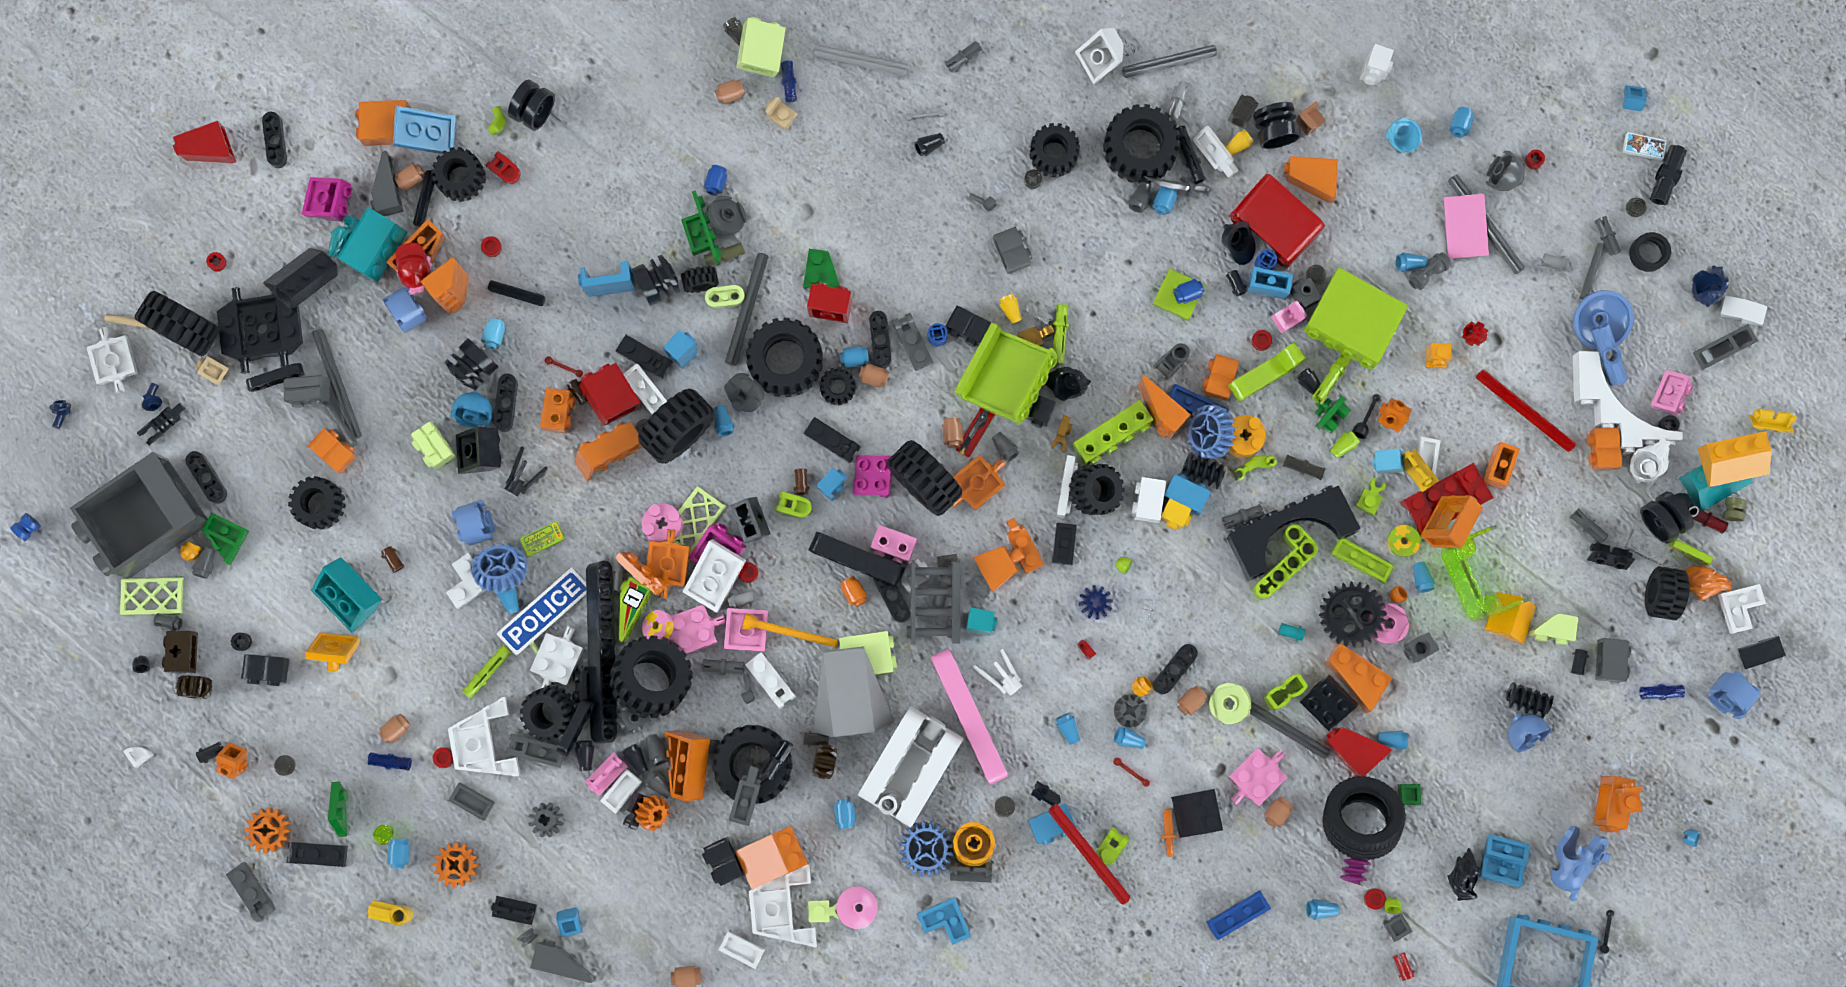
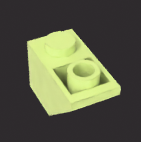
M1559 613L1552 615L1529 631V636L1535 637L1537 641L1548 642V639L1555 640V644L1568 645V643L1576 640L1578 617Z

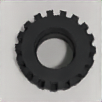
M1049 123V127H1046V125L1042 126L1041 131L1038 129L1032 138L1030 160L1032 159L1033 167L1037 166L1036 170L1039 173L1041 171L1044 172V176H1048V174H1052L1051 177L1056 178V174H1059L1060 177L1064 176L1065 172L1068 174L1071 168H1074L1080 151L1078 137L1075 138L1076 133L1074 131L1070 132V127L1067 125L1063 128L1061 123H1058L1057 126H1054V123ZM1049 143H1059L1065 148L1066 154L1060 158H1052L1046 155L1043 148Z
M452 147L449 152L446 150L442 151L443 155L436 157L438 161L433 162L432 166L434 169L431 170L432 179L444 196L449 197L453 201L458 199L459 202H464V198L471 200L472 195L476 197L479 194L477 191H482L484 188L482 183L486 182L484 177L486 173L481 162L474 153L472 154L468 149L464 151L462 147H458L457 150ZM458 167L468 168V174L464 180L456 183L449 181L450 174L454 169Z
M1107 464L1086 465L1082 469L1075 471L1077 475H1072L1071 479L1073 482L1069 483V487H1071L1069 496H1072V504H1076L1075 508L1081 510V513L1105 515L1115 511V508L1121 505L1119 501H1123L1124 498L1122 496V492H1125V488H1122L1124 481L1119 478L1121 475L1119 472H1115L1114 467H1109ZM1095 480L1101 486V494L1098 500L1092 492Z
M314 476V478L307 477L305 482L302 480L297 482L299 486L292 488L294 493L289 494V498L292 501L288 502V506L292 508L290 513L295 516L294 519L312 529L318 528L320 530L325 529V526L330 528L333 526L332 522L337 523L339 521L338 516H343L344 512L341 510L346 507V504L343 503L345 496L341 494L342 490L336 484L318 476ZM323 492L326 497L324 508L316 514H311L308 508L309 500L316 493Z
M1657 566L1649 576L1645 589L1646 612L1650 617L1676 621L1682 616L1688 602V575L1684 570Z
M550 685L529 694L526 700L522 702L523 708L520 709V714H523V717L520 720L524 722L523 728L529 730L528 734L530 736L536 735L535 739L540 740L543 738V741H548L564 734L577 709L574 708L575 700L572 701L570 698L572 695L565 693L566 689H558V686L555 685L551 687ZM544 703L550 705L554 710V723L545 718L542 711Z

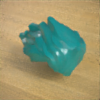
M347 214L344 219L345 227H337L331 232L327 254L330 258L340 253L360 219Z

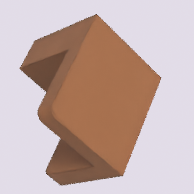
M1317 101L1302 111L1295 120L1307 136L1326 121L1317 110L1319 105Z

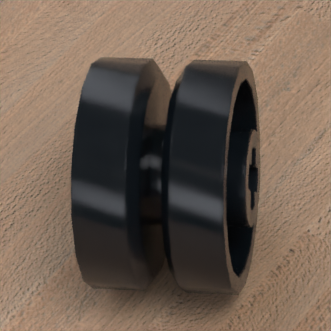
M530 79L525 80L512 96L508 108V116L518 123L523 122V125L536 131L548 119L554 106L555 94L546 88L540 89V86Z
M1666 491L1655 498V502L1651 501L1640 509L1641 518L1648 530L1655 538L1665 544L1671 543L1678 538L1679 534L1686 533L1694 526L1693 517L1689 509L1672 492Z

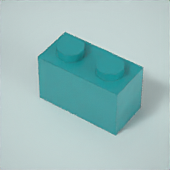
M970 607L966 631L990 636L991 631L996 630L998 618L994 617L995 612Z

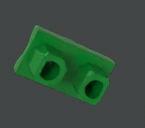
M1341 396L1331 408L1329 405L1332 401L1329 398L1323 404H1320V401L1319 403L1316 402L1315 405L1318 409L1315 414L1320 416L1322 413H1325V415L1315 427L1318 430L1323 428L1327 432L1332 433L1339 425L1331 418L1335 413L1341 419H1344L1351 412L1350 408L1344 403L1346 399Z

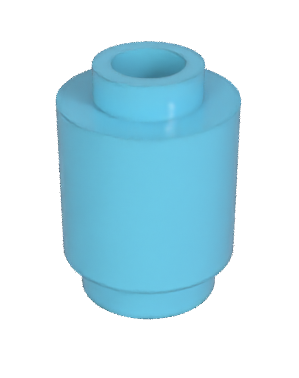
M490 318L486 322L481 338L484 347L496 349V347L501 346L505 332V323L503 321Z

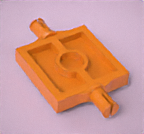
M978 455L954 475L953 478L962 489V495L952 506L955 508L963 500L976 511L1003 489L1006 484L999 477L997 471L1006 465L1005 461L1000 458L991 465L981 455Z
M667 529L666 541H649L646 566L652 570V574L656 578H661L666 584V587L659 594L660 598H667L669 586H686L691 546L674 542L675 529Z

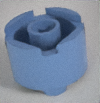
M402 287L382 299L404 334L427 319L423 308L416 301L414 295L409 293L407 287Z
M483 500L457 507L455 511H452L453 520L459 528L457 531L458 538L461 542L465 541L469 546L495 537V535H492V532H495L493 518L490 511H485L483 508L486 505Z
M1735 671L1734 673H1722L1707 694L1711 695L1709 700L1719 711L1724 714L1730 712L1734 714L1733 718L1742 719L1758 700L1761 692L1757 687L1747 682L1742 673Z

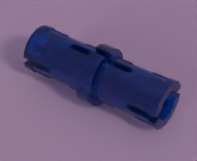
M783 61L781 63L783 77L781 84L784 86L785 101L795 102L797 100L795 86L797 80L794 77L793 62Z
M1659 684L1658 686L1651 687L1641 686L1639 693H1643V695H1640L1642 700L1655 698L1666 700V698H1684L1685 691L1681 690L1685 688L1683 685L1665 686V684Z
M370 752L367 763L370 766L385 767L387 770L393 768L409 771L412 765V758L398 757L391 753L385 755Z

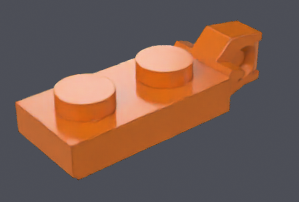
M1015 518L1006 522L1010 529V532L1007 533L1008 540L1013 550L1020 547L1023 551L1025 558L1019 562L1025 574L1044 566L1024 526L1019 527Z
M619 552L615 557L642 585H646L655 595H659L666 587L663 580L656 578L649 567L642 565L634 553Z

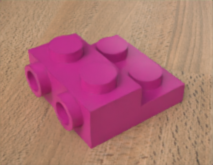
M310 177L301 215L323 218L327 221L343 222L344 216L348 214V207L346 206L348 198L352 196L351 184L343 179Z
M713 523L709 525L690 554L689 559L697 564L710 540H714L741 556L747 546L743 544L744 541L740 536L729 534L727 532L728 528L725 525Z

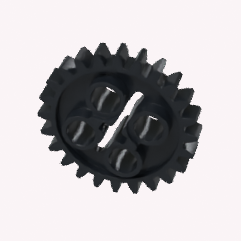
M1352 581L1349 587H1346L1343 582L1342 589L1334 586L1336 592L1328 591L1330 598H1323L1326 605H1320V609L1325 611L1319 614L1320 618L1324 619L1320 624L1327 626L1324 632H1331L1329 635L1331 640L1337 637V644L1343 640L1346 647L1349 642L1352 643L1353 648L1356 647L1357 642H1360L1363 647L1364 640L1372 643L1370 637L1378 638L1376 631H1383L1380 624H1386V620L1381 618L1387 615L1386 611L1381 610L1386 607L1385 603H1379L1382 600L1381 595L1375 597L1377 591L1374 589L1369 592V585H1366L1363 589L1361 582L1358 583L1357 587L1354 586ZM1354 597L1362 598V601L1357 605L1351 603ZM1344 599L1348 602L1352 611L1356 613L1358 620L1363 625L1364 628L1362 630L1358 627L1354 618L1350 616L1348 609L1342 602ZM1341 607L1344 609L1341 615H1334L1336 608ZM1367 613L1372 614L1373 617L1370 621L1365 622L1362 620L1363 615ZM1353 624L1355 629L1352 632H1345V626Z

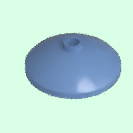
M1609 290L1593 292L1586 296L1575 310L1573 317L1574 332L1585 346L1597 350L1591 329L1608 323L1616 346H1618L1631 332L1634 322L1633 310L1628 300L1619 293ZM1600 315V320L1596 321V317Z

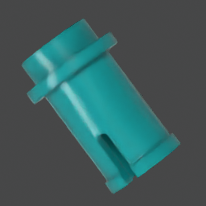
M1281 622L1278 635L1296 639V642L1299 640L1303 641L1305 629H1302V626L1298 628Z

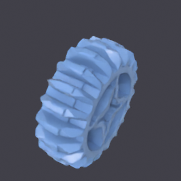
M1205 405L1197 408V411L1192 413L1193 418L1188 419L1190 425L1186 427L1189 429V433L1186 436L1189 437L1187 443L1192 445L1191 450L1195 451V455H1199L1204 459H1216L1225 456V453L1230 451L1229 446L1234 445L1232 439L1236 436L1233 435V431L1237 428L1233 427L1232 424L1235 420L1230 419L1231 414L1218 405Z
M502 542L499 546H496L493 543L491 548L485 546V551H479V556H474L471 573L475 583L482 590L486 589L489 593L494 590L496 594L503 590L506 593L508 588L514 590V585H520V580H525L527 561L517 546L512 547L510 543L505 546Z
M921 821L922 828H918L917 823H914L913 825L916 830L912 831L908 827L906 830L910 833L909 837L905 834L901 836L903 839H906V843L899 842V846H905V850H899V854L906 855V857L901 859V862L909 861L905 868L909 869L912 865L914 867L912 874H915L917 869L921 870L920 877H923L924 871H928V877H931V870H934L936 875H939L940 873L937 868L941 867L945 871L946 867L943 865V862L951 863V860L946 858L947 855L954 856V852L948 851V848H953V844H947V841L951 840L952 836L944 837V834L948 831L947 829H944L942 832L938 831L941 824H938L936 829L932 828L933 821L929 822V827H925V821ZM923 831H930L937 835L930 841H924L917 834ZM912 838L919 846V851L913 858H911L909 853V844ZM919 840L925 845L931 844L933 841H935L931 845V853L934 855V857H932L928 853H924L920 857H918V855L921 853V849H923L920 848L921 844L919 843ZM940 840H942L944 845V853L941 859L934 852V846ZM923 857H929L936 864L921 866L917 862Z

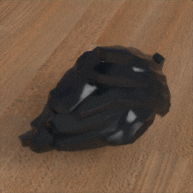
M1061 367L1048 373V379L1044 385H1047L1053 391L1057 399L1066 401L1085 394L1091 380L1087 379L1077 369Z
M1471 848L1467 849L1462 858L1460 856L1457 858L1453 871L1450 875H1447L1449 884L1454 894L1458 897V901L1478 898L1473 888L1477 883L1480 868L1476 864Z

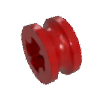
M1538 149L1531 150L1525 157V164L1530 169L1539 168L1545 161L1544 153ZM1534 155L1539 160L1537 163H1534V159H1532Z
M213 252L208 255L206 263L213 271L219 272L226 267V259L221 253ZM215 258H218L219 260H221V263L218 262V263H219L218 266H215V265L212 263V261L215 262V260H214Z

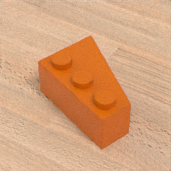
M427 219L404 244L418 243L421 245L425 254L430 256V263L433 264L445 235ZM394 253L386 263L397 272L396 255Z
M631 421L626 424L622 422L615 426L613 431L609 433L603 432L596 437V440L592 442L586 441L579 446L575 464L587 482L592 479L591 475L600 469L602 471L607 470V465L616 460L621 461L641 448L638 440L639 433Z
M1341 643L1335 645L1325 661L1340 682L1349 690L1352 697L1361 705L1365 713L1373 710L1393 678Z
M684 730L664 731L665 738H668L669 750L666 753L667 757H670L671 770H668L671 797L682 801L703 800L710 738Z

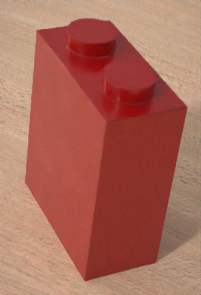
M617 363L612 365L605 364L599 371L595 373L589 372L581 379L579 387L603 427L638 410L640 401Z

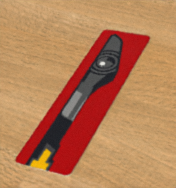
M980 408L963 436L964 442L960 444V447L956 448V451L969 458L995 414Z

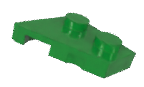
M809 248L803 288L811 289V284L816 285L817 283H825L831 288L840 286L829 251Z
M211 512L202 532L210 539L215 550L223 557V561L231 565L249 530Z
M340 781L331 782L328 821L338 837H346V801L348 794Z

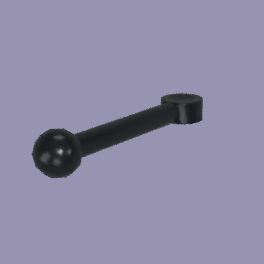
M1613 910L1606 912L1607 924L1604 942L1600 946L1602 953L1609 952L1607 945L1611 920L1615 915Z

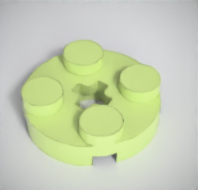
M1224 683L1219 685L1213 695H1211L1209 706L1212 715L1219 721H1222V723L1237 724L1250 715L1251 698L1244 686L1236 683ZM1229 698L1235 701L1233 709H1230V706H1226Z

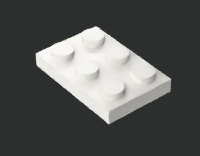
M710 540L683 593L717 613L722 607L746 560L714 540Z

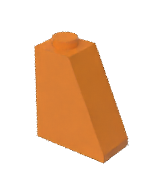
M1290 156L1287 163H1284L1283 174H1286L1287 182L1328 203H1333L1336 198L1338 159Z

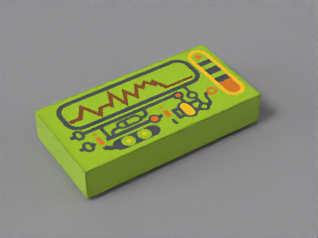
M557 521L520 538L528 557L566 540Z
M1678 539L1668 543L1666 549L1700 566L1710 565L1713 560L1712 556Z

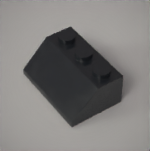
M309 248L264 281L263 284L288 308L293 310L337 276V264L323 251Z

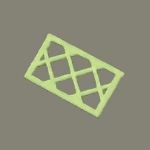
M698 486L678 511L682 515L685 509L690 508L692 519L683 521V524L693 523L694 534L682 536L681 532L679 537L674 540V542L684 545L683 539L695 537V542L690 548V554L709 525L715 523L726 508V505L717 501ZM698 492L704 496V503L693 504L692 500ZM716 504L720 507L715 516H710L708 505ZM705 506L707 517L695 519L694 507ZM707 520L708 525L703 532L697 533L696 522Z
M184 578L121 579L120 615L182 614ZM148 582H157L159 584L152 593L145 587ZM168 582H178V588L172 592L166 584ZM127 583H137L139 585L131 594L127 591ZM162 588L170 595L163 603L155 597ZM143 589L149 596L140 604L134 596ZM151 599L159 605L156 610H146L144 606ZM172 599L177 602V609H167L165 606ZM130 600L138 606L135 610L126 611V603Z

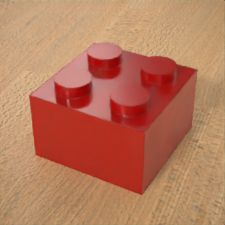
M825 283L811 284L807 304L809 317L848 324L852 306L851 291L842 286L831 288Z

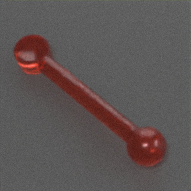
M550 356L545 358L547 365H556L575 373L577 377L583 375V371L580 369L575 370L556 362Z
M1120 758L1114 759V765L1121 766L1141 781L1144 787L1150 785L1148 779H1144L1123 764Z

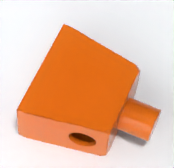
M1001 546L977 555L973 559L991 591H996L1020 571L1016 563L1024 559L1025 555L1020 547L1009 552L1006 546Z

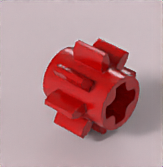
M1472 321L1467 324L1463 329L1462 338L1466 339L1465 343L1470 346L1474 344L1480 346V344L1484 343L1488 332L1484 328L1485 325L1479 321L1476 324Z

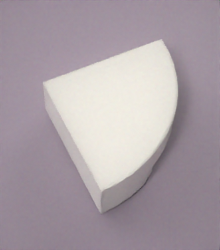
M132 747L123 751L135 768H138L154 755L150 750L143 747Z

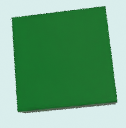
M1398 784V795L1404 805H1421L1420 784Z

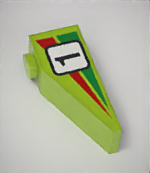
M629 577L628 580L625 579L620 588L622 592L620 594L619 640L624 643L627 642L653 593L646 585H642L632 577Z

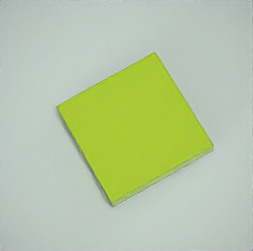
M1169 268L1152 305L1189 321L1199 298L1186 304H1178L1173 289L1177 288V285L1192 280V278Z

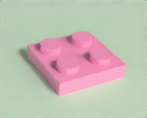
M727 608L724 649L765 652L767 630L759 628L742 629V623L745 613L753 614L754 617H757V620L768 622L769 611Z

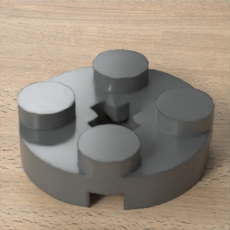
M719 196L707 207L709 221L714 231L718 234H736L743 228L746 222V212L739 202L735 203L731 200L732 197ZM724 212H725L727 215H730V218H729V219H728L727 217H725Z
M746 373L735 374L724 385L733 409L738 412L741 410L753 412L760 407L764 399L762 386L756 379L752 380L749 378V375Z

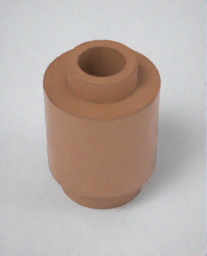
M733 79L717 85L718 89L715 90L718 102L722 101L723 104L740 99L742 95H745L740 79L737 81Z
M411 163L398 172L394 179L403 191L409 190L424 180L423 175L425 172L419 164L415 166L414 163Z
M867 363L866 367H861L859 378H862V383L880 388V386L885 387L889 372L885 371V368Z
M956 417L944 419V424H942L944 445H948V448L960 447V444L964 442L962 423Z
M1197 685L1194 688L1191 687L1177 700L1179 704L1177 708L1185 716L1187 714L1192 716L1205 703L1207 695Z
M401 713L397 716L394 715L379 728L381 731L379 735L386 743L389 741L394 743L408 731L411 724Z
M1280 796L1278 800H1274L1265 812V822L1273 828L1276 826L1281 828L1292 813L1291 809L1294 806Z
M675 967V972H671V985H676V987H696V985H701L700 967Z

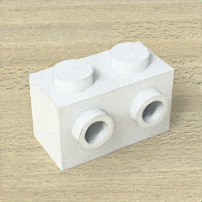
M1375 44L1366 59L1360 80H1363L1368 85H1379L1381 80H1385L1393 66V61L1390 60L1394 50Z
M1142 477L1140 482H1136L1134 494H1138L1137 502H1133L1132 514H1135L1134 520L1153 523L1160 522L1166 481Z

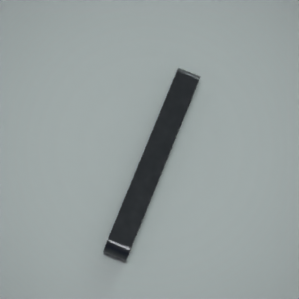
M604 560L590 563L586 568L589 701L594 703L590 713V735L592 741L597 744L610 743L617 738V701L613 695L615 688L612 689L610 686L612 679L610 673L615 662L613 570L611 564Z

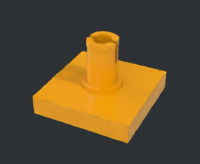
M319 632L305 652L306 659L326 661L327 671L337 672L340 669V663L347 664L359 646L360 637Z

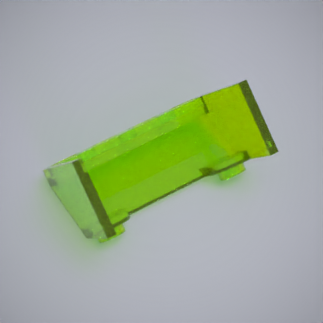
M1496 525L1468 535L1462 548H1443L1441 550V558L1467 616L1474 621L1485 619L1529 601V598L1526 597L1503 606L1501 600L1495 595L1483 597L1466 559L1472 557L1476 552V544L1473 539L1497 529Z

